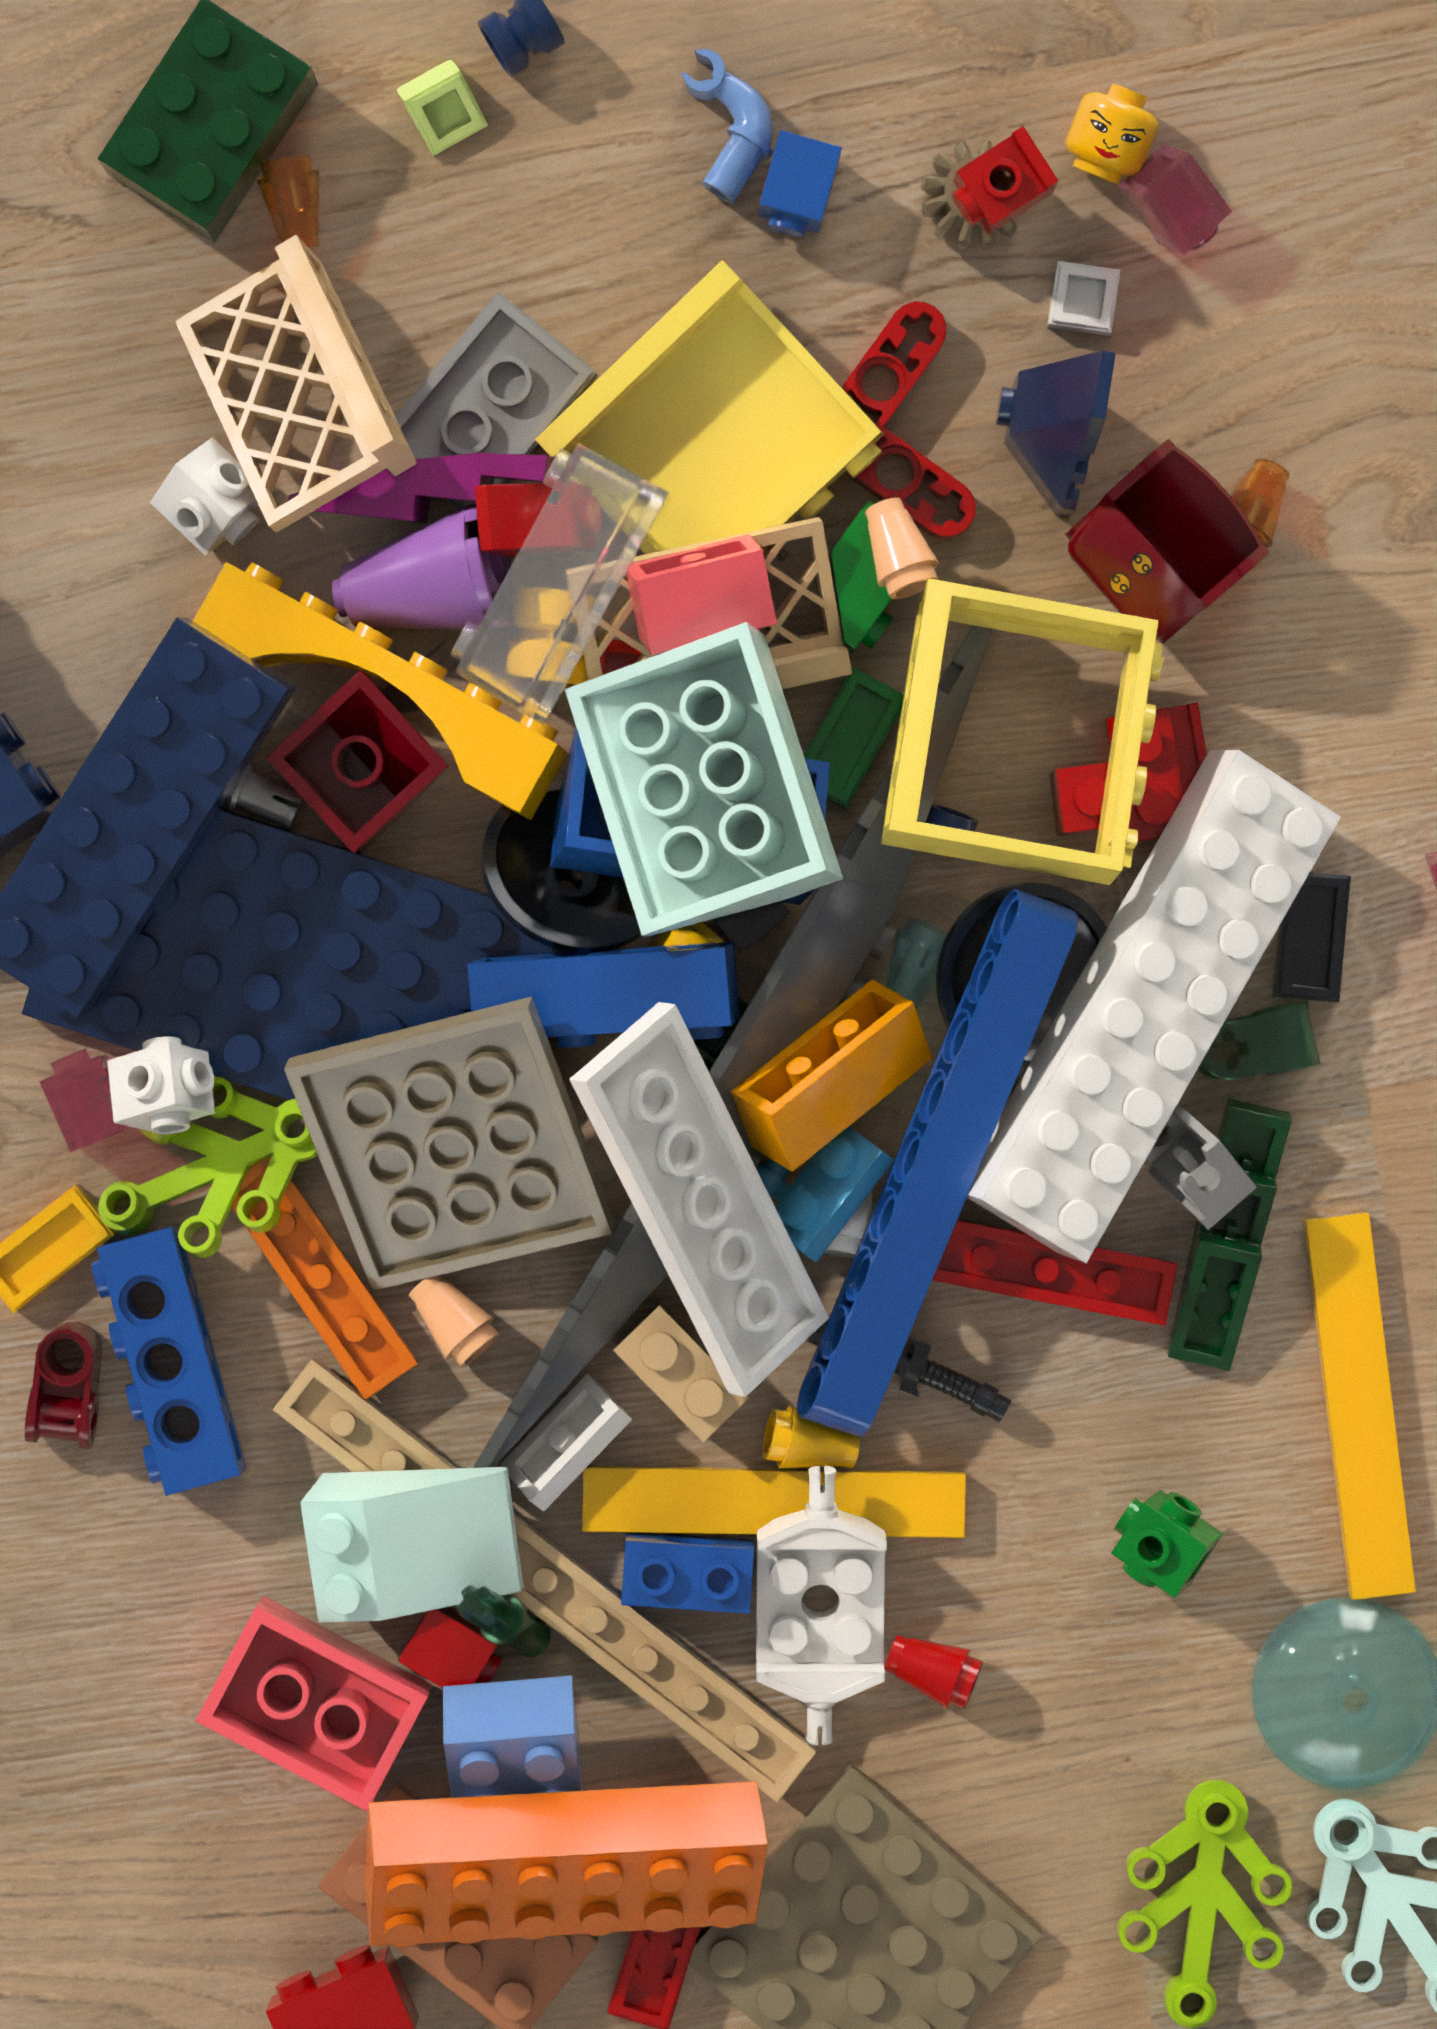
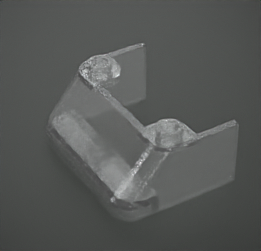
M580 443L577 444L572 454L562 448L557 453L542 482L553 488L479 627L468 621L450 656L460 661L455 672L457 675L542 725L548 723L556 712L557 708L555 706L663 505L667 506L672 496L665 489Z

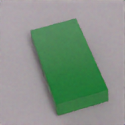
M855 667L851 668L852 674L848 675L804 754L806 759L830 762L827 799L844 809L848 808L901 712L904 694Z

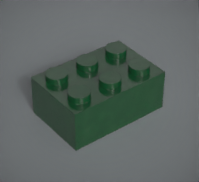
M200 0L97 159L108 175L215 243L318 85L312 66L210 0Z

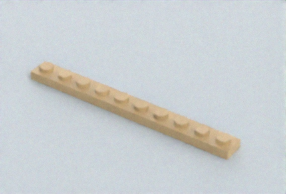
M314 1357L272 1409L351 1472L456 1469V1467L370 1400H365L357 1390ZM514 1513L524 1587L521 1592L510 1595L750 1782L757 1781L758 1788L778 1802L816 1754V1748L812 1744L807 1743L803 1737L636 1607L621 1605L622 1597Z

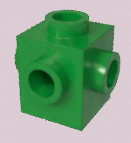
M1159 1490L1143 1503L1136 1498L1130 1503L1114 1528L1122 1537L1111 1554L1124 1562L1123 1569L1132 1579L1147 1587L1153 1588L1158 1586L1173 1598H1176L1191 1585L1223 1536V1533L1200 1518L1202 1512L1191 1500L1178 1493L1170 1492L1167 1495L1162 1490Z

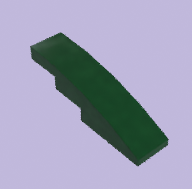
M1229 1098L1227 1100L1217 1139L1221 1141L1257 1188L1209 1230L1198 1220L1196 1221L1167 1352L1170 1358L1226 1371L1231 1369L1262 1259L1261 1244L1277 1191L1275 1179L1292 1122L1290 1112Z

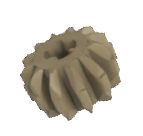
M959 141L954 147L956 163L945 155L937 154L933 159L932 165L940 176L923 177L921 190L935 196V198L925 202L922 205L921 211L924 217L932 218L944 215L934 231V234L939 239L946 237L953 228L960 231L957 239V248L959 250H967L972 233L978 234L980 244L985 250L992 249L995 244V233L993 232L988 235L980 222L971 226L957 208L951 194L958 189L953 182L956 171L977 158L971 156L969 146L965 141ZM982 141L977 157L993 148L991 141ZM1003 170L995 171L990 175L991 185L999 191L1009 190L1014 185L1011 175L1006 176L1007 172ZM1011 220L997 229V231L1002 235L1011 237L1016 232L1017 225L1014 220Z

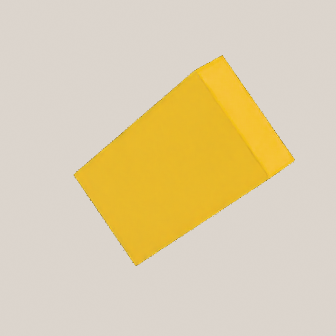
M79 1184L74 1185L0 1243V1297L13 1314L94 1253L97 1247L104 1245L117 1235L115 1231L102 1222L98 1208Z

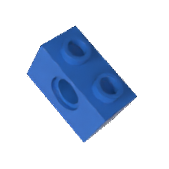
M626 1532L621 1605L750 1614L754 1561L753 1540Z

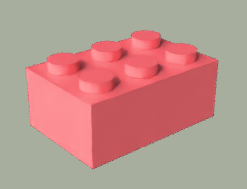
M263 1596L251 1614L195 1721L351 1804L368 1811V1802H373L426 1702L432 1684Z

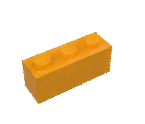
M870 980L730 1092L751 1147L793 1172L933 1058L914 1002L880 983Z

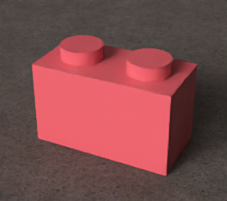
M749 534L625 566L639 639L651 655L667 652L745 622L752 625L758 631H760V628L777 624L763 549Z

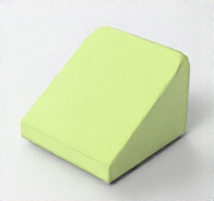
M452 60L436 66L397 89L400 99L432 156L488 126L466 80Z

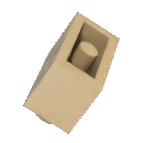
M660 1300L614 1344L613 1351L703 1443L749 1399V1394L746 1397L728 1393L705 1346Z

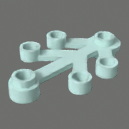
M1338 1799L1328 1803L1316 1816L1313 1827L1316 1845L1327 1858L1319 1898L1314 1900L1307 1909L1306 1919L1308 1925L1318 1937L1326 1940L1338 1938L1344 1933L1348 1924V1918L1342 1906L1352 1866H1354L1367 1887L1354 1951L1346 1955L1341 1966L1345 1981L1353 1990L1362 1993L1373 1991L1379 1986L1383 1978V1969L1379 1960L1387 1920L1389 1919L1427 1976L1425 1995L1429 2004L1437 2012V1945L1410 1906V1904L1437 1909V1882L1390 1873L1374 1852L1379 1851L1413 1856L1425 1867L1437 1869V1857L1427 1858L1422 1854L1424 1842L1429 1838L1437 1837V1827H1424L1418 1832L1379 1825L1376 1823L1370 1810L1358 1801ZM1342 1820H1351L1355 1823L1354 1835L1344 1841L1336 1839L1334 1837L1336 1824ZM1325 1908H1333L1338 1913L1336 1923L1330 1928H1320L1316 1924L1318 1913ZM1360 1961H1368L1373 1966L1371 1976L1364 1981H1356L1351 1976L1353 1966Z

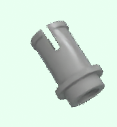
M248 764L224 801L229 803L228 810L235 813L239 807L290 830L295 821L294 816L300 810L303 798L296 790L254 773V766Z

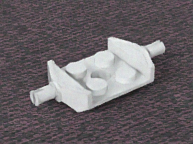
M814 1466L808 1469L809 1503H805V1510L775 1518L757 1530L756 1681L804 1702L807 1706L806 1742L818 1745V1727H821L822 1745H828L833 1742L832 1707L839 1701L885 1682L884 1600L887 1540L885 1530L867 1518L838 1510V1504L835 1503L836 1469L824 1466V1484L821 1485L820 1466ZM827 1585L833 1588L838 1594L837 1602L827 1611H812L802 1601L804 1593L810 1587Z

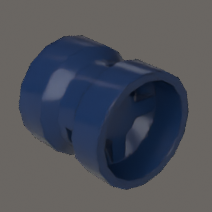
M514 0L513 7L508 10L509 17L506 18L502 13L492 12L477 22L493 54L511 78L528 67L529 51L534 55L539 52L549 54L565 44L564 37L557 23L542 0Z

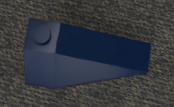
M1098 351L1019 371L1014 380L1013 388L1002 387L996 425L1007 426L1004 444L1058 517L1070 518L1076 509L1080 489H1075V483L1084 484L1090 454L1095 452L1105 422L1116 356L1115 352Z

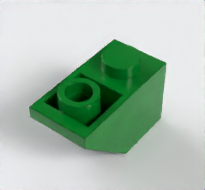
M869 500L829 555L844 646L852 655L861 642L872 649L894 619L885 612V609L893 599H890L886 587H879L877 582L868 520L865 515V511L874 505Z

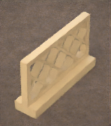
M297 235L274 247L279 260L175 321L268 526L276 533L386 468L394 476H397L417 464L321 260ZM282 283L287 296L278 319L255 314L261 295ZM296 315L301 325L293 323ZM220 319L234 322L223 352L206 348L198 333ZM250 326L273 331L262 361L239 356ZM289 335L305 338L310 342L311 346L302 370L278 365ZM212 362L219 363L217 370H215ZM320 366H321V368H322V370H323L325 376H324V375L317 374L318 369H319ZM234 367L258 372L247 402L230 399L225 392ZM273 376L297 382L286 412L262 406ZM312 386L330 389L334 393L335 397L326 422L301 416ZM235 412L242 414L240 422ZM344 417L349 427L341 425ZM258 418L282 423L271 454L252 450L249 444ZM297 427L321 433L310 464L286 458ZM336 437L356 441L363 455V458L341 471L326 468ZM258 463L266 465L263 473ZM281 469L305 474L306 476L299 495L278 507L272 493Z
M819 517L568 571L588 680L603 675L599 658L614 636L642 653L635 663L659 654L651 655L641 641L620 629L633 610L630 593L609 622L590 609L586 585L614 580L630 591L626 578V565L700 548L698 546L747 534L760 547L768 546L763 552L767 571L792 587L775 612L777 624L767 626L762 631L766 637L782 690L852 674L849 652L842 640L823 521ZM809 537L812 560L798 580H795L771 564L785 542ZM815 576L819 595L807 588ZM804 595L821 606L825 630L798 636L782 624L801 596ZM593 622L605 629L597 642ZM776 632L787 638L770 642Z

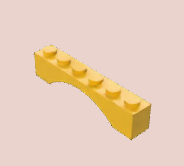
M227 562L225 563L195 616L194 622L264 668L286 664H327L356 671L362 670L369 676L391 684L410 697L433 721L451 749L465 783L527 819L531 820L568 755L566 750L553 742L559 732L558 730L528 713H524L520 722L502 714L498 710L503 700L469 682L464 692L443 681L448 670L419 653L414 652L409 662L388 651L393 642L392 639L362 622L358 623L354 632L333 621L338 613L336 608L307 592H304L298 602L279 591L284 580L255 563L250 562L245 572Z

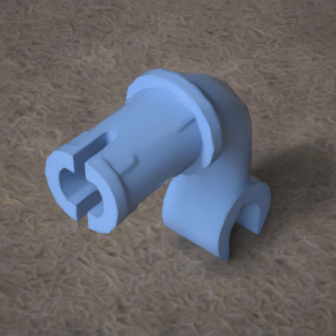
M709 49L695 50L697 61L713 70L712 80L697 81L682 71V77L688 93L702 101L717 98L728 108L734 119L733 125H730L727 130L730 139L704 178L702 185L723 201L734 204L762 157L769 159L773 153L770 148L773 135L771 112L759 91L746 81L726 71L722 58L716 52Z

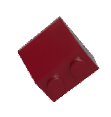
M359 670L265 757L353 853H362L449 767L447 762L362 670Z

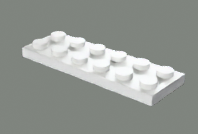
M658 1002L569 1080L728 1393L746 1397L829 1319V1316L676 1004Z

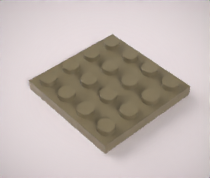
M532 996L288 1059L284 1071L372 1291L613 1233L615 1226L614 1216Z
M850 1763L765 1859L756 1924H741L732 1928L707 1926L696 1939L689 1965L762 2029H961L1043 1935L1038 1927Z

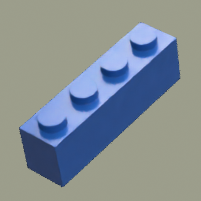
M734 941L614 949L594 953L565 952L479 958L467 964L471 1012L532 996L547 1037H556L557 1047L560 1048L596 1044L595 1034L620 1033L621 1035L658 1002L676 1004L693 1040L723 1037V1026H732L740 1019Z

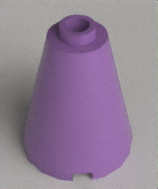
M476 503L469 504L342 565L340 579L333 580L332 595L338 614L341 617L348 616L355 627H357L359 622H362L371 628L498 631L511 628L514 623L516 609L504 611V594L515 592L510 557L480 551Z

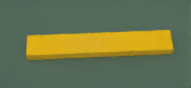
M1367 1212L1303 1220L1349 1597L1352 1600L1414 1593L1416 1588L1370 1216Z
M588 1465L583 1470L582 1532L757 1534V1530L773 1519L805 1510V1503H809L808 1469ZM820 1469L821 1485H823L824 1469ZM836 1470L835 1503L838 1504V1510L867 1518L885 1530L886 1537L965 1538V1472Z

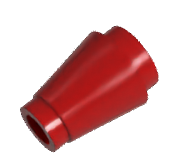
M897 1634L888 1654L884 1670L895 1674V1677L946 1709L949 1708L950 1704L965 1709L975 1687L983 1661L969 1656L971 1649L911 1637L906 1638Z

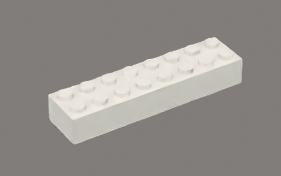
M1210 750L1005 1105L967 1195L968 1199L1057 1253L1087 1263L1341 816L1240 750Z

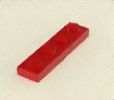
M957 1219L932 1281L1166 1326L1178 1263L1097 1246L1087 1263L1057 1253L1024 1232Z

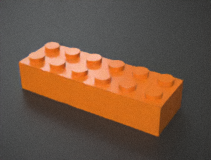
M757 1781L368 1802L364 1883L370 1947L391 1945L405 1948L422 1943L457 1941L463 1944H472L489 1939L524 1938L527 1940H537L556 1935L588 1934L591 1936H603L611 1932L652 1930L655 1932H668L676 1928L707 1926L732 1928L741 1924H756L768 1846Z

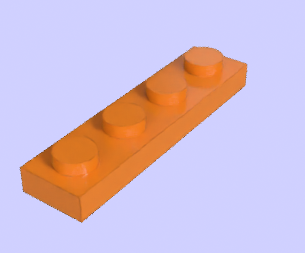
M271 1158L257 1163L248 1170L232 1205L236 1214L240 1198L251 1190L259 1189ZM291 1178L279 1204L281 1214L276 1226L262 1233L254 1232L247 1226L245 1227L362 1397L366 1400L417 1365L419 1360L294 1179ZM258 1202L251 1208V1221H258L266 1215L268 1210L267 1202Z

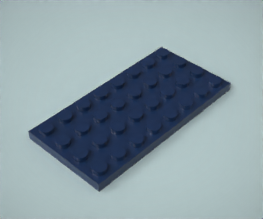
M220 808L90 1012L75 1018L29 988L22 1015L135 1051L143 1050L142 1043L146 1040L166 1036L177 1037L181 1039V1045L208 1052L209 1064L214 1076L291 1100L296 1098L284 1071L289 1058L471 1012L467 964L479 958L565 953L566 951L545 946L524 935L501 914L489 894L371 856L353 853L349 849Z

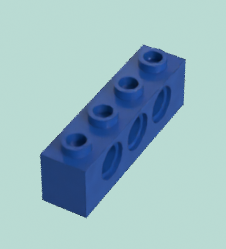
M179 1224L99 1246L97 1251L100 1260L92 1261V1272L98 1293L102 1299L106 1297L111 1298L117 1319L116 1322L109 1323V1333L114 1352L118 1360L128 1359L134 1383L126 1385L129 1407L136 1422L145 1420L151 1445L143 1447L147 1472L153 1484L162 1481L165 1496L240 1476L247 1469L188 1254L180 1245L178 1239ZM140 1282H152L162 1289L165 1296V1306L158 1316L144 1315L136 1308L133 1294ZM165 1343L172 1345L179 1351L182 1357V1368L177 1376L163 1377L155 1372L150 1362V1355L155 1345ZM179 1405L187 1406L197 1414L200 1425L195 1437L183 1439L171 1432L168 1427L167 1417L172 1407Z

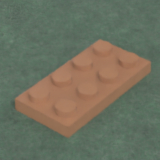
M397 1782L382 1802L421 1799ZM366 1822L320 1881L318 1888L368 1926L364 1883L367 1840ZM588 1934L556 1935L537 1940L506 1938L481 1940L472 1944H463L456 1941L422 1943L411 1947L395 1948L500 2029H531L598 1943V1936Z

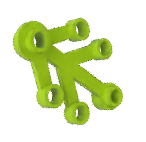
M214 1077L212 1091L226 1089L227 1096L223 1104L214 1107L215 1113L209 1116L214 1119H225L232 1116L263 1131L237 1141L190 1122L188 1130L174 1134H156L152 1131L140 1129L143 1135L156 1144L164 1145L171 1142L205 1157L141 1185L131 1181L113 1183L105 1189L99 1200L98 1212L102 1222L122 1236L138 1235L144 1232L152 1223L156 1207L212 1183L199 1214L186 1219L178 1232L180 1245L186 1251L198 1258L210 1257L221 1246V1229L250 1166L271 1158L259 1189L245 1193L237 1205L238 1218L249 1229L258 1233L271 1230L280 1219L279 1204L298 1163L311 1160L318 1155L307 1126H305L304 1132L299 1137L288 1138L287 1130L291 1123L295 1120L303 1119L296 1099L288 1100L276 1108L240 1094L226 1079ZM122 1196H130L131 1203L128 1210L123 1214L115 1215L113 1208L117 1200ZM258 1202H267L268 1210L266 1215L258 1221H251V1208ZM201 1227H208L209 1237L207 1241L201 1246L194 1247L191 1241L194 1232Z
M1217 1779L1204 1781L1194 1787L1185 1801V1819L1149 1847H1139L1133 1850L1128 1855L1125 1863L1126 1873L1130 1881L1136 1887L1144 1890L1159 1886L1165 1878V1866L1198 1843L1195 1868L1141 1910L1126 1912L1117 1924V1934L1122 1945L1131 1952L1143 1953L1154 1946L1158 1930L1190 1907L1182 1971L1167 1982L1163 1993L1164 2005L1170 2017L1177 2024L1187 2028L1203 2026L1211 2020L1217 2008V1997L1208 1981L1217 1909L1242 1940L1244 1954L1254 1967L1262 1970L1274 1968L1280 1963L1284 1955V1946L1277 1933L1268 1927L1262 1926L1222 1874L1225 1845L1252 1876V1890L1263 1904L1279 1906L1285 1903L1292 1893V1881L1289 1875L1279 1865L1271 1864L1245 1830L1249 1814L1245 1797L1233 1784ZM1214 1803H1223L1228 1807L1227 1818L1219 1824H1212L1206 1820V1811ZM1151 1858L1155 1860L1157 1868L1151 1877L1142 1879L1134 1874V1867L1140 1859ZM1275 1874L1282 1877L1283 1885L1278 1893L1267 1895L1261 1892V1882L1266 1876ZM1135 1921H1141L1148 1925L1147 1936L1141 1941L1134 1942L1126 1937L1127 1927ZM1261 1938H1269L1274 1941L1273 1952L1265 1958H1258L1252 1954L1254 1943ZM1189 1993H1197L1203 1997L1201 2008L1194 2013L1184 2012L1180 2007L1183 1997Z

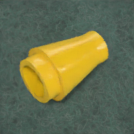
M788 1406L785 1411L771 1410L765 1426L762 1455L765 1460L776 1461L779 1469L811 1468L814 1466L853 1469L859 1454L860 1437L799 1417L797 1408Z

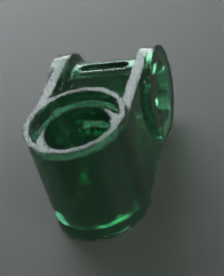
M1308 1001L1261 1009L1252 1012V1015L1225 1020L1198 1070L1203 1075L1213 1079H1239L1263 1073L1265 1075L1282 1073L1321 1064ZM1221 1034L1224 1041L1235 1042L1237 1045V1053L1228 1056V1067L1224 1060H1213L1211 1048L1221 1045Z

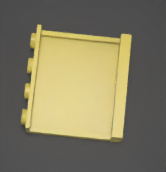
M722 260L535 440L550 456L559 458V462L582 486L594 488V496L599 499L606 513L644 554H650L791 523L799 515L804 520L815 517L835 497L828 489L831 484L846 470L855 478L882 453L875 443L885 434L731 267ZM768 546L761 547L763 549V552L766 550Z

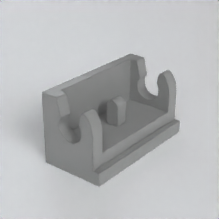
M1177 1104L1166 1123V1134L1162 1139L1155 1142L1146 1158L1153 1167L1148 1172L1171 1196L1209 1230L1257 1187L1221 1141L1181 1105Z

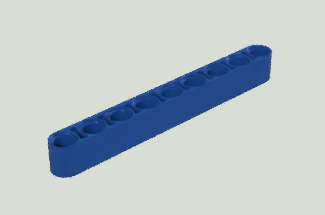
M1018 889L1011 890L1003 899L802 1382L797 1401L799 1417L858 1437L863 1436L870 1428L1073 944L1078 924L1077 914L1074 910Z

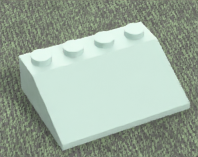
M747 622L565 689L642 936L648 937L783 901L843 879L766 637Z

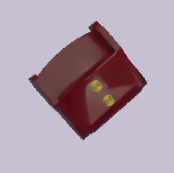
M1170 439L1166 440L1105 494L1091 511L1065 534L1069 539L1068 553L1071 559L1119 613L1159 620L1156 640L1158 639L1161 644H1164L1197 614L1214 603L1269 553V550L1262 544L1252 524L1229 493L1206 469L1177 448Z

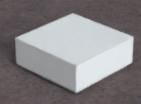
M1057 261L1047 328L1110 336L1121 270Z

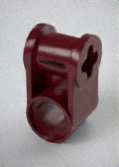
M67 1322L56 1327L38 1345L35 1355L33 1385L25 1417V1441L37 1443L40 1437L77 1441L79 1448L91 1449L98 1420V1384L102 1358V1342L97 1333L88 1325L80 1322ZM68 1338L76 1341L81 1346L84 1352V1363L81 1368L71 1370L64 1368L58 1363L54 1353L57 1340Z

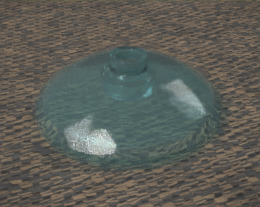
M1337 1597L1317 1601L1287 1617L1277 1626L1263 1645L1254 1667L1251 1688L1252 1707L1256 1723L1265 1742L1277 1758L1290 1770L1313 1783L1338 1789H1357L1380 1784L1397 1776L1413 1764L1424 1752L1437 1729L1436 1656L1425 1637L1409 1620L1381 1603L1368 1599L1352 1600L1350 1597ZM1351 1690H1362L1365 1694L1363 1706L1355 1711L1345 1709L1344 1698L1346 1694Z

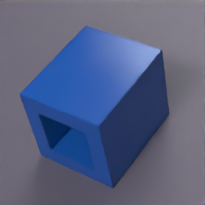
M780 130L759 203L758 217L769 219L768 228L784 235L799 238L805 236L806 230L819 234L840 161L842 147Z

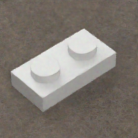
M587 1373L504 1459L500 1467L508 1468V1475L530 1502L544 1512L630 1423L632 1418L609 1392Z

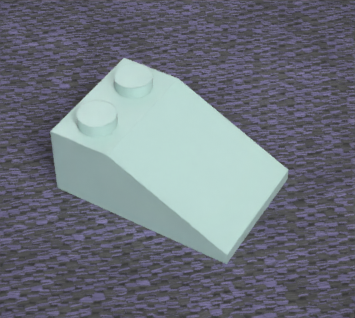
M507 1467L323 1473L300 1502L318 1623L382 1621L521 1592L524 1587Z

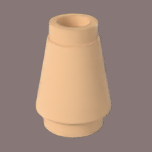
M901 498L886 499L869 507L865 511V515L868 520L878 586L886 587L890 599H902L921 593L928 578L938 580L935 568L939 562L907 509L904 508Z
M442 1275L422 1280L409 1293V1297L416 1304L418 1312L445 1360L453 1358L460 1368L476 1360L500 1337V1334L492 1326L495 1318L451 1282L445 1280Z

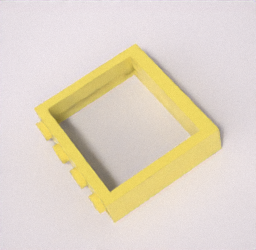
M928 578L919 596L881 844L1111 885L1122 872L1123 867L1131 868L1133 849L1138 841V831L1128 827L1132 805L1139 806L1141 804L1147 780V768L1137 765L1141 742H1150L1155 724L1156 705L1147 704L1150 680L1158 681L1164 657H1161L1163 644L1156 643L1159 620ZM948 621L1124 653L1095 853L917 822Z

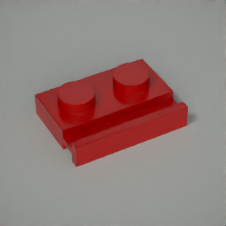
M1198 702L1156 709L1155 724L1150 742H1141L1137 766L1147 768V780L1141 804L1139 806L1132 805L1128 827L1138 831L1137 843L1160 838L1207 756ZM1115 716L1105 719L1109 749L1111 748Z

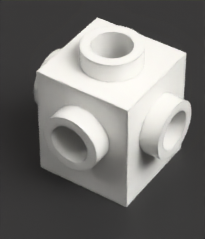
M213 437L174 465L150 501V504L205 556L226 540L232 546H235L250 533L259 521V517L253 513L258 502L240 463Z
M166 1036L146 1040L142 1043L143 1050L107 1061L114 1123L152 1131L156 1134H174L188 1130L191 1120L215 1113L212 1091L214 1074L209 1064V1054L207 1051L181 1045L180 1038Z

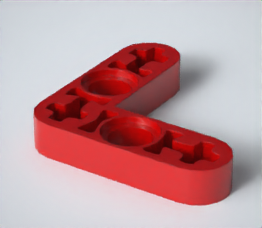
M913 301L903 305L894 313L841 387L848 395L853 397L863 410L880 416L875 425L885 434L875 443L882 453L855 478L847 470L843 474L881 501L890 498H901L904 508L907 509L918 528L936 539L951 540L961 536L973 521L976 503L971 491L963 483L885 428L940 352L946 338L947 325L943 314L929 303ZM923 317L931 323L928 335L934 341L930 345L922 341L915 344L906 358L907 362L917 365L915 370L910 373L898 358L888 353H883L880 350L885 344H889L894 353H896L904 342L907 333L906 329L901 326V323L907 320L915 324ZM885 367L896 375L898 391L891 399L875 401L864 393L862 378L869 369ZM890 455H899L911 464L913 479L907 487L900 490H890L879 482L876 469L878 463L883 458ZM925 473L936 480L928 487L927 491L943 501L950 494L960 500L956 510L963 516V519L959 523L948 519L943 526L936 524L933 521L936 512L935 507L922 497L917 505V509L905 503L906 500L917 492Z

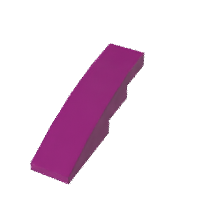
M475 453L415 459L417 464L399 475L394 476L386 468L314 510V512L427 523L430 497L476 502L474 486L494 484V478L557 483L559 458L548 455ZM299 492L289 495L288 501L298 496Z

